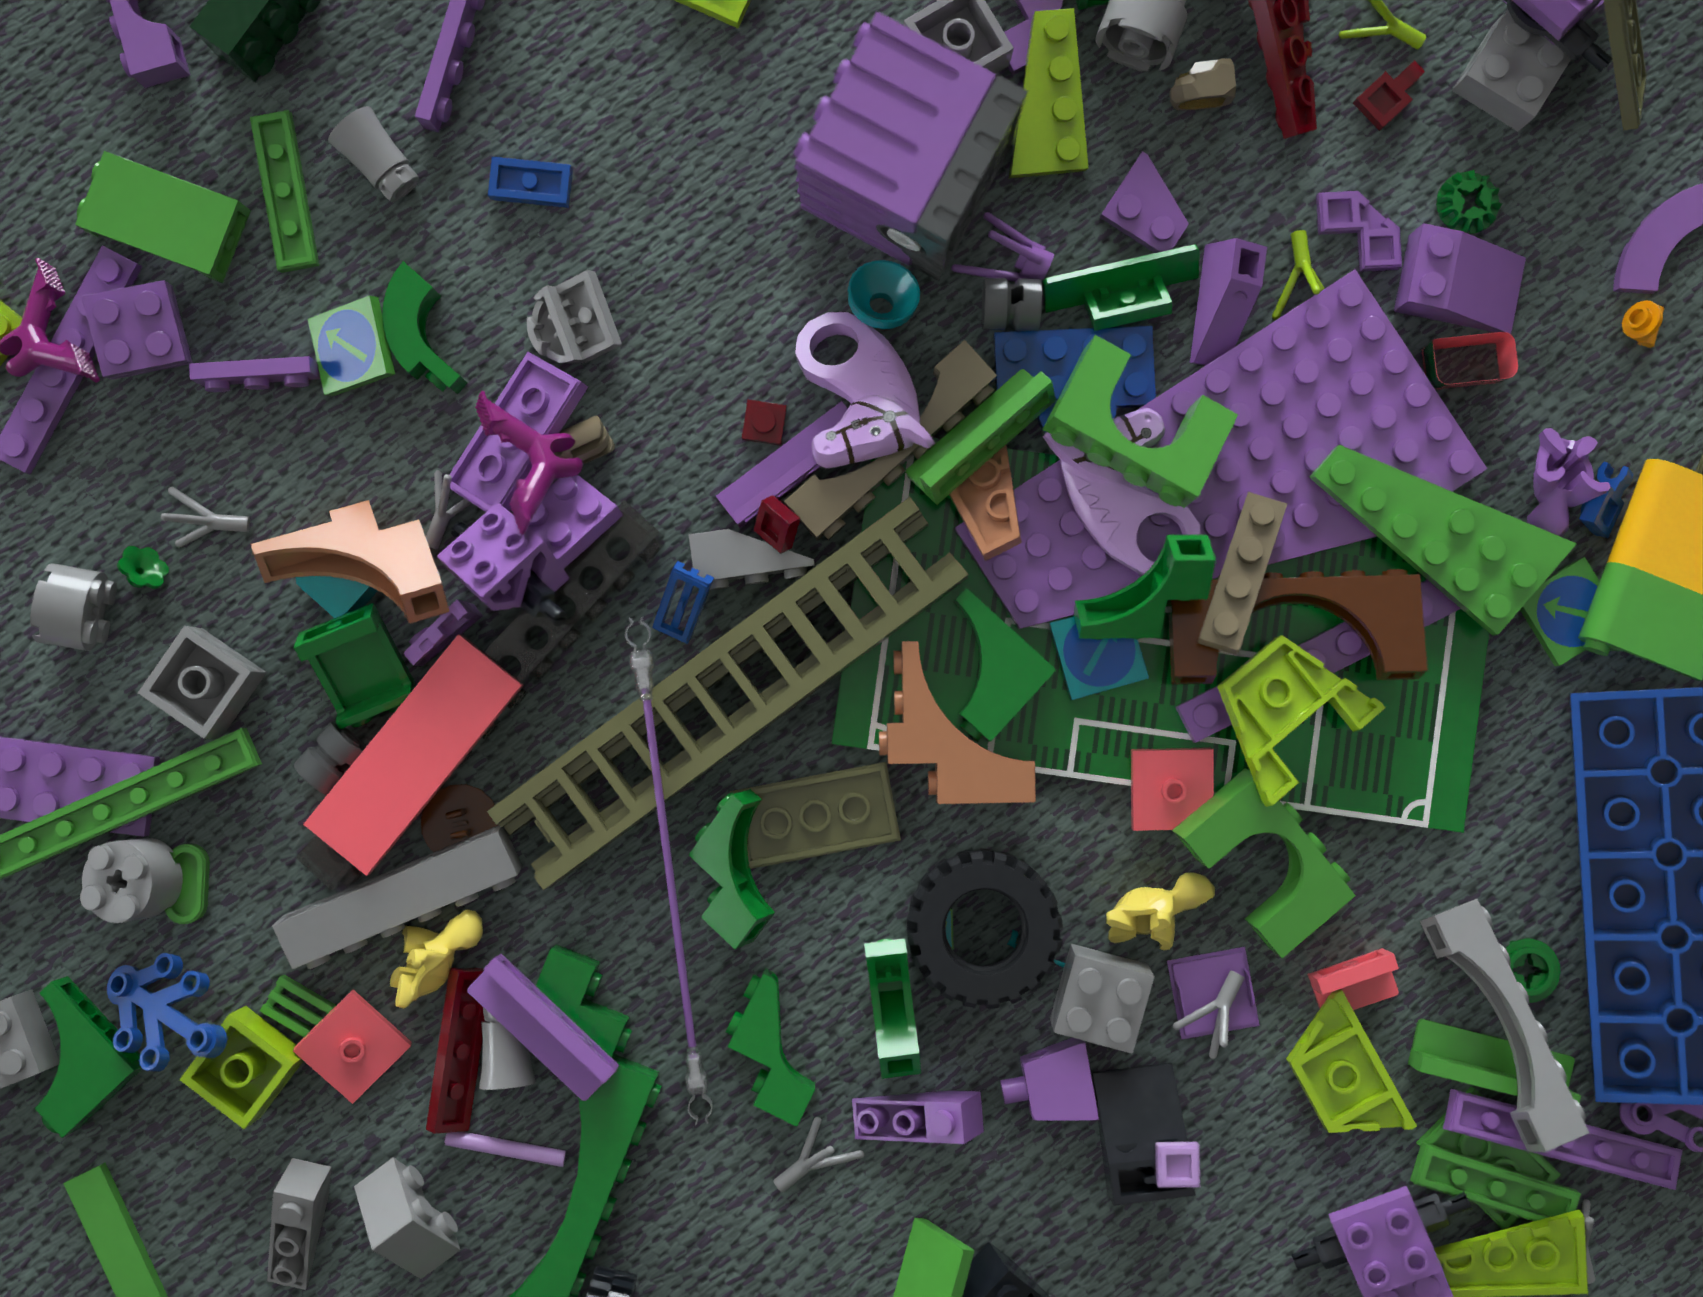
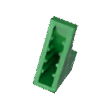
M965 588L954 600V603L963 612L973 629L978 645L979 669L971 697L959 713L965 720L960 726L977 742L982 737L991 742L1051 677L1056 669L969 589Z
M68 976L51 981L39 992L55 1017L59 1030L61 1052L53 1084L43 1100L34 1109L42 1116V1122L45 1127L51 1132L58 1134L61 1138L82 1127L142 1070L139 1063L140 1053L138 1051L134 1053L119 1052L114 1048L113 1038L118 1029Z

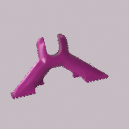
M36 257L35 261L38 269L21 323L0 340V352L2 354H17L6 363V370L12 376L22 377L40 365H45L89 378L97 383L100 379L98 373H96L90 353L71 344L67 340L60 345L48 341L45 333L52 310L56 308L55 301L65 295V290L56 268Z
M481 391L475 408L482 422L484 434L486 436L499 435L501 443L510 442L528 454L532 469L526 479L517 480L516 485L518 489L515 490L509 504L512 507V514L515 516L514 519L518 525L519 533L523 535L554 479L578 475L582 471L583 461L580 458L563 459L553 454L566 451L574 446L575 440L571 435L567 433L542 435L488 400L485 391Z

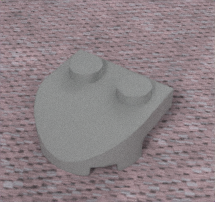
M586 270L557 286L546 285L534 296V300L537 302L532 316L527 318V332L533 347L540 355L547 356L558 363L577 364L589 362L622 345L595 271Z

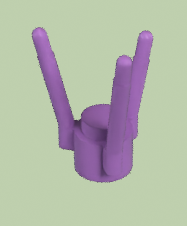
M985 212L983 218L1012 238L1010 239L993 230L988 232V236L991 239L1019 254L1014 267L1019 269L1020 273L954 264L951 267L953 272L967 275L1007 278L1008 281L1015 282L1018 278L1041 279L1042 283L1050 268L1054 253L1045 250L1044 246L1031 241L991 213Z

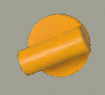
M1647 300L1634 304L1623 317V332L1631 339L1638 341V345L1649 348L1654 347L1659 328L1662 324L1664 307Z

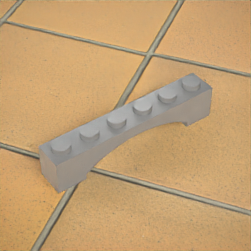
M1478 899L1421 920L1420 923L1437 959L1447 957L1476 983L1490 1002L1503 1026L1513 1054L1517 1075V1110L1510 1112V1115L1527 1151L1547 1152L1589 1134L1585 1124L1586 1116L1584 1110L1573 1099L1565 1083L1567 1081L1566 1073L1561 1064L1553 1058L1547 1045V1033L1544 1027L1535 1020L1530 1010L1528 994L1523 985L1517 982L1510 968L1511 960L1507 950L1498 943L1492 930V919L1488 911L1480 905Z

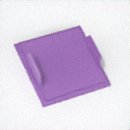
M1245 947L1167 960L1178 1021L1216 1000L1231 970L1242 975L1245 979L1229 1010V1031L1260 1026ZM1218 1009L1181 1028V1040L1213 1034Z

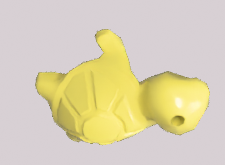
M1188 872L1178 878L1175 886L1170 891L1163 888L1140 887L1127 892L1117 902L1115 907L1106 914V923L1111 926L1108 935L1109 941L1120 943L1136 937V934H1151V939L1160 943L1161 950H1169L1174 942L1175 914L1195 909L1201 904L1206 903L1214 897L1215 886L1206 876Z
M464 910L461 914L450 919L440 933L420 927L405 926L402 934L404 935L403 952L409 953L406 967H397L390 978V986L398 988L395 999L396 1007L407 1008L419 997L428 995L444 985L454 962L455 951L473 948L482 937V918L476 911Z

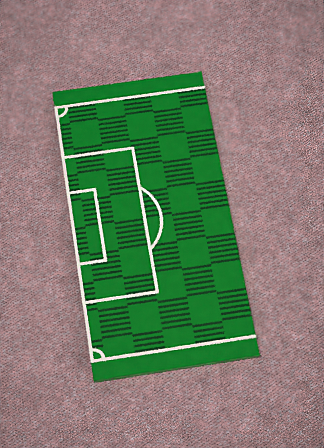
M932 438L935 443H937L940 440L937 438ZM1007 448L1013 489H1016L1059 461V457L1052 454ZM913 455L902 467L906 470L917 458ZM905 471L890 486L883 482L872 492L876 498L864 509L861 533L904 500L911 497L929 526L904 543L924 571L948 553H951L967 572L968 578L842 671L832 744L879 751V731H887L886 723H902V715H895L894 691H902V675H894L893 651L901 650V642L918 641L923 674L936 704L961 733L979 746L1007 758L1035 761V773L1131 786V749L1212 748L1214 749L1215 794L1243 769L1250 770L1234 728L1230 725L1194 743L1175 706L1222 683L1274 638L1283 635L1298 645L1344 621L1321 608L1304 604H1279L1263 608L1251 614L1237 656L1219 651L1217 675L1212 684H1171L1167 600L1160 638L1138 639L1149 679L1070 700L1048 624L1073 617L1074 615L1018 629L954 531V528L964 521L951 497L948 495L936 505L907 477ZM1379 537L1267 565L1265 573H1282L1283 578H1299L1301 573L1311 571L1323 572L1324 577H1338L1342 572L1351 570L1365 571L1366 576L1382 575V572L1392 569L1406 570L1407 575L1420 574ZM892 554L872 567L891 595L911 582ZM1420 574L1421 582L1427 580L1423 575ZM858 578L854 581L851 609L858 619H861L876 608L878 603ZM965 588L969 589L1056 669L1051 677L991 742L987 741L984 737L977 742L960 726L965 720L959 713L971 697L979 669L978 645L973 629L963 612L954 603V600ZM1459 609L1424 627L1428 671L1419 679L1377 680L1371 655L1333 673L1341 679H1348L1357 686L1356 689L1370 699L1376 698L1386 708L1361 730L1353 732L1329 701H1327L1273 747L1274 752L1299 782L1279 801L1282 804L1287 802L1294 809L1464 833L1489 633L1467 613Z

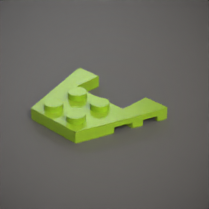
M1283 635L1274 638L1217 686L1260 798L1266 807L1273 806L1299 783L1274 752L1273 747L1323 704L1329 701L1353 732L1361 730L1386 708L1376 698L1370 699L1356 689L1357 686L1348 679H1341L1323 667V662Z

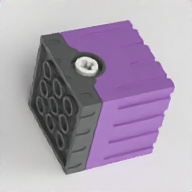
M876 12L870 24L864 22L860 27L853 46L857 49L851 60L844 59L841 62L833 80V83L837 84L831 97L824 96L818 104L813 117L817 123L811 134L804 133L796 145L793 156L797 158L795 164L798 174L796 182L799 184L797 193L800 194L801 209L909 266L911 264L912 268L939 281L1013 145L1028 91L998 75L995 77V73L893 19Z

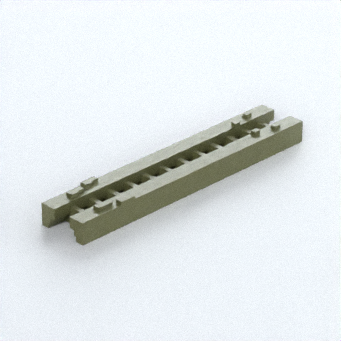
M911 497L904 500L653 687L650 693L641 696L487 811L495 824L504 827L509 835L515 834L536 818L534 822L547 841L554 842L555 846L531 863V866L536 871L534 878L543 890L553 887L657 809L653 775L651 774L638 785L631 788L613 763L615 758L633 746L652 772L649 745L644 738L647 735L643 699H651L655 729L666 722L685 748V750L666 764H663L659 758L664 803H666L968 578L967 572L951 553H948L924 571L904 543L929 526ZM890 554H892L911 580V582L893 595H891L872 569L873 566ZM858 578L878 603L876 608L861 619H858L839 593ZM825 602L846 629L827 644L806 617ZM792 627L795 628L813 653L795 668L774 641ZM763 649L783 677L760 693L740 665ZM728 674H731L750 701L728 717L708 689ZM698 697L717 723V726L696 741L676 713ZM599 770L620 797L601 812L580 785ZM567 794L587 820L584 825L569 836L548 809Z

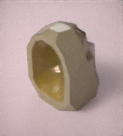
M1231 58L1195 62L1190 71L1180 74L1175 79L1174 85L1169 92L1173 108L1185 111L1219 108L1231 104L1235 98L1236 91L1235 69Z

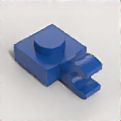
M1603 462L1598 468L1597 479L1600 483L1608 482L1610 484L1609 491L1583 503L1579 518L1592 534L1605 538L1609 537L1625 504L1621 499L1622 494L1633 480V473L1627 466L1622 467L1617 477L1610 479L1614 469L1608 462Z

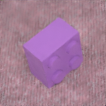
M162 280L81 296L102 377L114 380L193 363L174 289L167 281Z

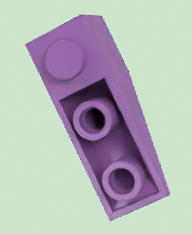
M1238 238L1205 245L1190 363L1206 366L1235 347L1262 288L1267 253L1266 246Z
M938 1091L852 1099L855 1139L965 1144L984 1132L981 1091Z

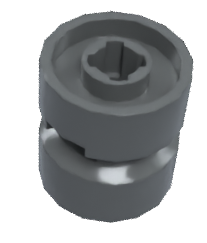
M984 277L982 291L983 330H1005L1009 324H1012L1016 331L1039 330L1042 308L1041 279L1018 278L1014 284H1010L1007 278Z
M331 721L317 737L318 746L308 747L294 763V768L301 777L325 795L332 790L367 747L363 741L346 727L339 729L335 721Z

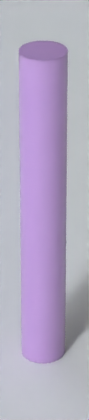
M462 1131L449 1132L445 1138L446 1146L564 1167L567 1153L565 1150Z

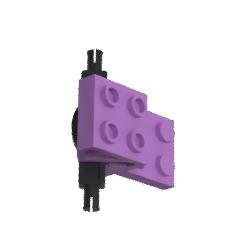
M1502 0L1507 4L1508 11L1517 25L1531 34L1545 37L1573 61H1577L1582 56L1600 73L1613 61L1612 57L1595 43L1599 36L1598 33L1585 23L1587 19L1604 7L1603 0Z
M579 475L559 478L550 486L525 534L521 535L519 533L518 525L514 519L515 516L497 502L469 528L463 522L456 523L452 527L454 531H451L452 536L456 539L439 553L437 557L453 576L492 611L521 606L533 618L546 617L555 627H559L566 622L567 619L564 617H568V614L558 607L553 600L555 591L570 579L564 568L620 519L623 514L616 504Z
M1407 1186L1330 1213L1329 1217L1334 1230L1314 1237V1247L1292 1253L1291 1255L1298 1271L1322 1262L1325 1269L1348 1262L1363 1297H1454L1428 1233L1449 1226V1216L1468 1209L1471 1210L1472 1207L1465 1192L1441 1201L1437 1194L1413 1201Z

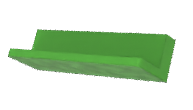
M1019 370L906 469L907 477L938 505L1056 401L1052 380L1042 371L1033 377L1026 370Z
M1422 1018L1418 1020L1408 1065L1422 1073L1518 1096L1516 1068L1508 1040ZM1551 1051L1553 1058L1563 1067L1567 1077L1565 1083L1569 1087L1575 1059L1570 1055ZM1569 1089L1573 1099L1580 1104L1581 1095Z

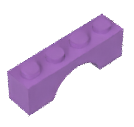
M106 0L112 7L113 16L109 17L110 25L117 39L121 40L124 53L120 54V60L128 77H133L143 87L147 88L190 75L181 40L166 24L154 23L143 19L139 10L138 0Z

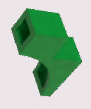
M1167 535L1162 551L1156 561L1135 582L1106 596L1087 600H1075L1074 617L1079 639L1160 638L1167 600L1188 601L1209 598L1216 558L1208 535Z
M751 789L738 793L731 792L720 801L716 808L719 813L712 823L706 824L695 837L697 844L689 853V856L720 884L708 897L707 902L710 905L701 918L735 950L754 942L775 913L760 894L752 877L748 861L747 844L749 828L753 815L762 800Z

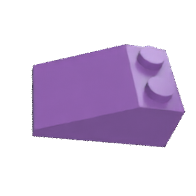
M1423 223L1408 237L1394 312L1495 333L1507 332L1511 334L1526 258L1463 231Z

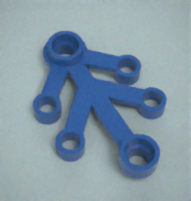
M162 953L156 958L154 965L142 970L130 965L120 966L111 974L107 983L108 998L119 1007L121 1028L117 1030L113 1038V1045L117 1051L134 1053L141 1047L143 1035L137 1029L136 1005L143 1009L147 1047L141 1052L139 1063L141 1068L146 1071L160 1072L168 1065L169 1052L164 1044L162 1023L187 1039V1046L195 1056L215 1058L226 1047L227 1034L222 1026L209 1023L198 1025L170 1006L191 996H203L210 985L207 974L188 971L182 976L181 981L175 985L155 993L147 990V985L162 978L175 979L180 975L183 961L178 955ZM169 961H170V966H169V969L167 970V969H166V968H167V964H168ZM197 980L196 986L193 989V983ZM156 1054V1060L153 1064V1057Z

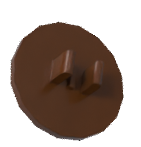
M468 784L450 785L439 790L425 806L421 816V832L428 848L436 852L498 826L499 824L496 825L487 813L489 809L495 806L494 801L482 789Z

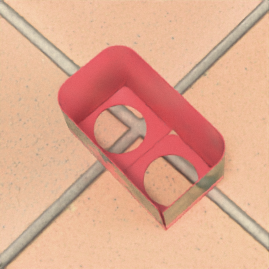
M1507 332L1437 338L1432 340L1422 350L1424 373L1434 389L1501 383L1513 377L1518 371L1516 342L1514 337ZM1496 343L1500 379L1445 384L1439 380L1436 371L1434 349Z

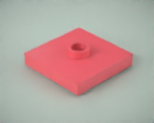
M1131 749V828L1133 831L1173 830L1214 796V749Z
M353 989L294 1047L293 1052L353 1104L411 1047L412 1042Z

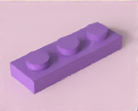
M310 356L189 364L190 380L205 386V391L209 392L230 391V385L244 384L246 389L262 390L270 388L269 382L284 381V386L306 387L309 386V380L321 379L317 361Z

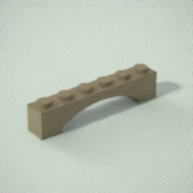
M965 340L934 367L933 375L938 379V382L925 411L920 416V425L925 428L931 438L942 429L948 433L965 418L961 412L972 402L978 407L994 393L995 390L991 385L995 382L997 375ZM913 443V446L879 457L858 470L830 479L819 480L814 474L784 501L785 506L801 518V524L817 541L823 536L829 540L846 525L842 519L853 509L858 513L864 510L876 498L872 492L883 482L887 486L893 484L906 471L902 467L906 461L913 455L919 459L932 446L927 449Z

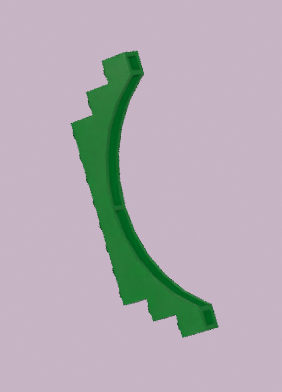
M557 944L548 953L536 987L615 1060L619 1066L605 1083H602L586 1101H582L578 1097L581 1118L578 1173L565 1219L546 1255L523 1284L508 1297H570V1295L578 1297L587 1275L580 1272L584 1259L586 1257L593 1260L602 1236L595 1234L600 1219L608 1222L617 1198L610 1196L615 1182L623 1184L632 1163L631 1160L625 1158L630 1144L638 1146L647 1123L640 1121L646 1106L653 1109L662 1085L655 1083L659 1071L615 1054L616 1051L623 1053L628 1044L632 1030L626 1028L630 1017L586 999L587 995L595 996L603 975L597 973L600 961Z

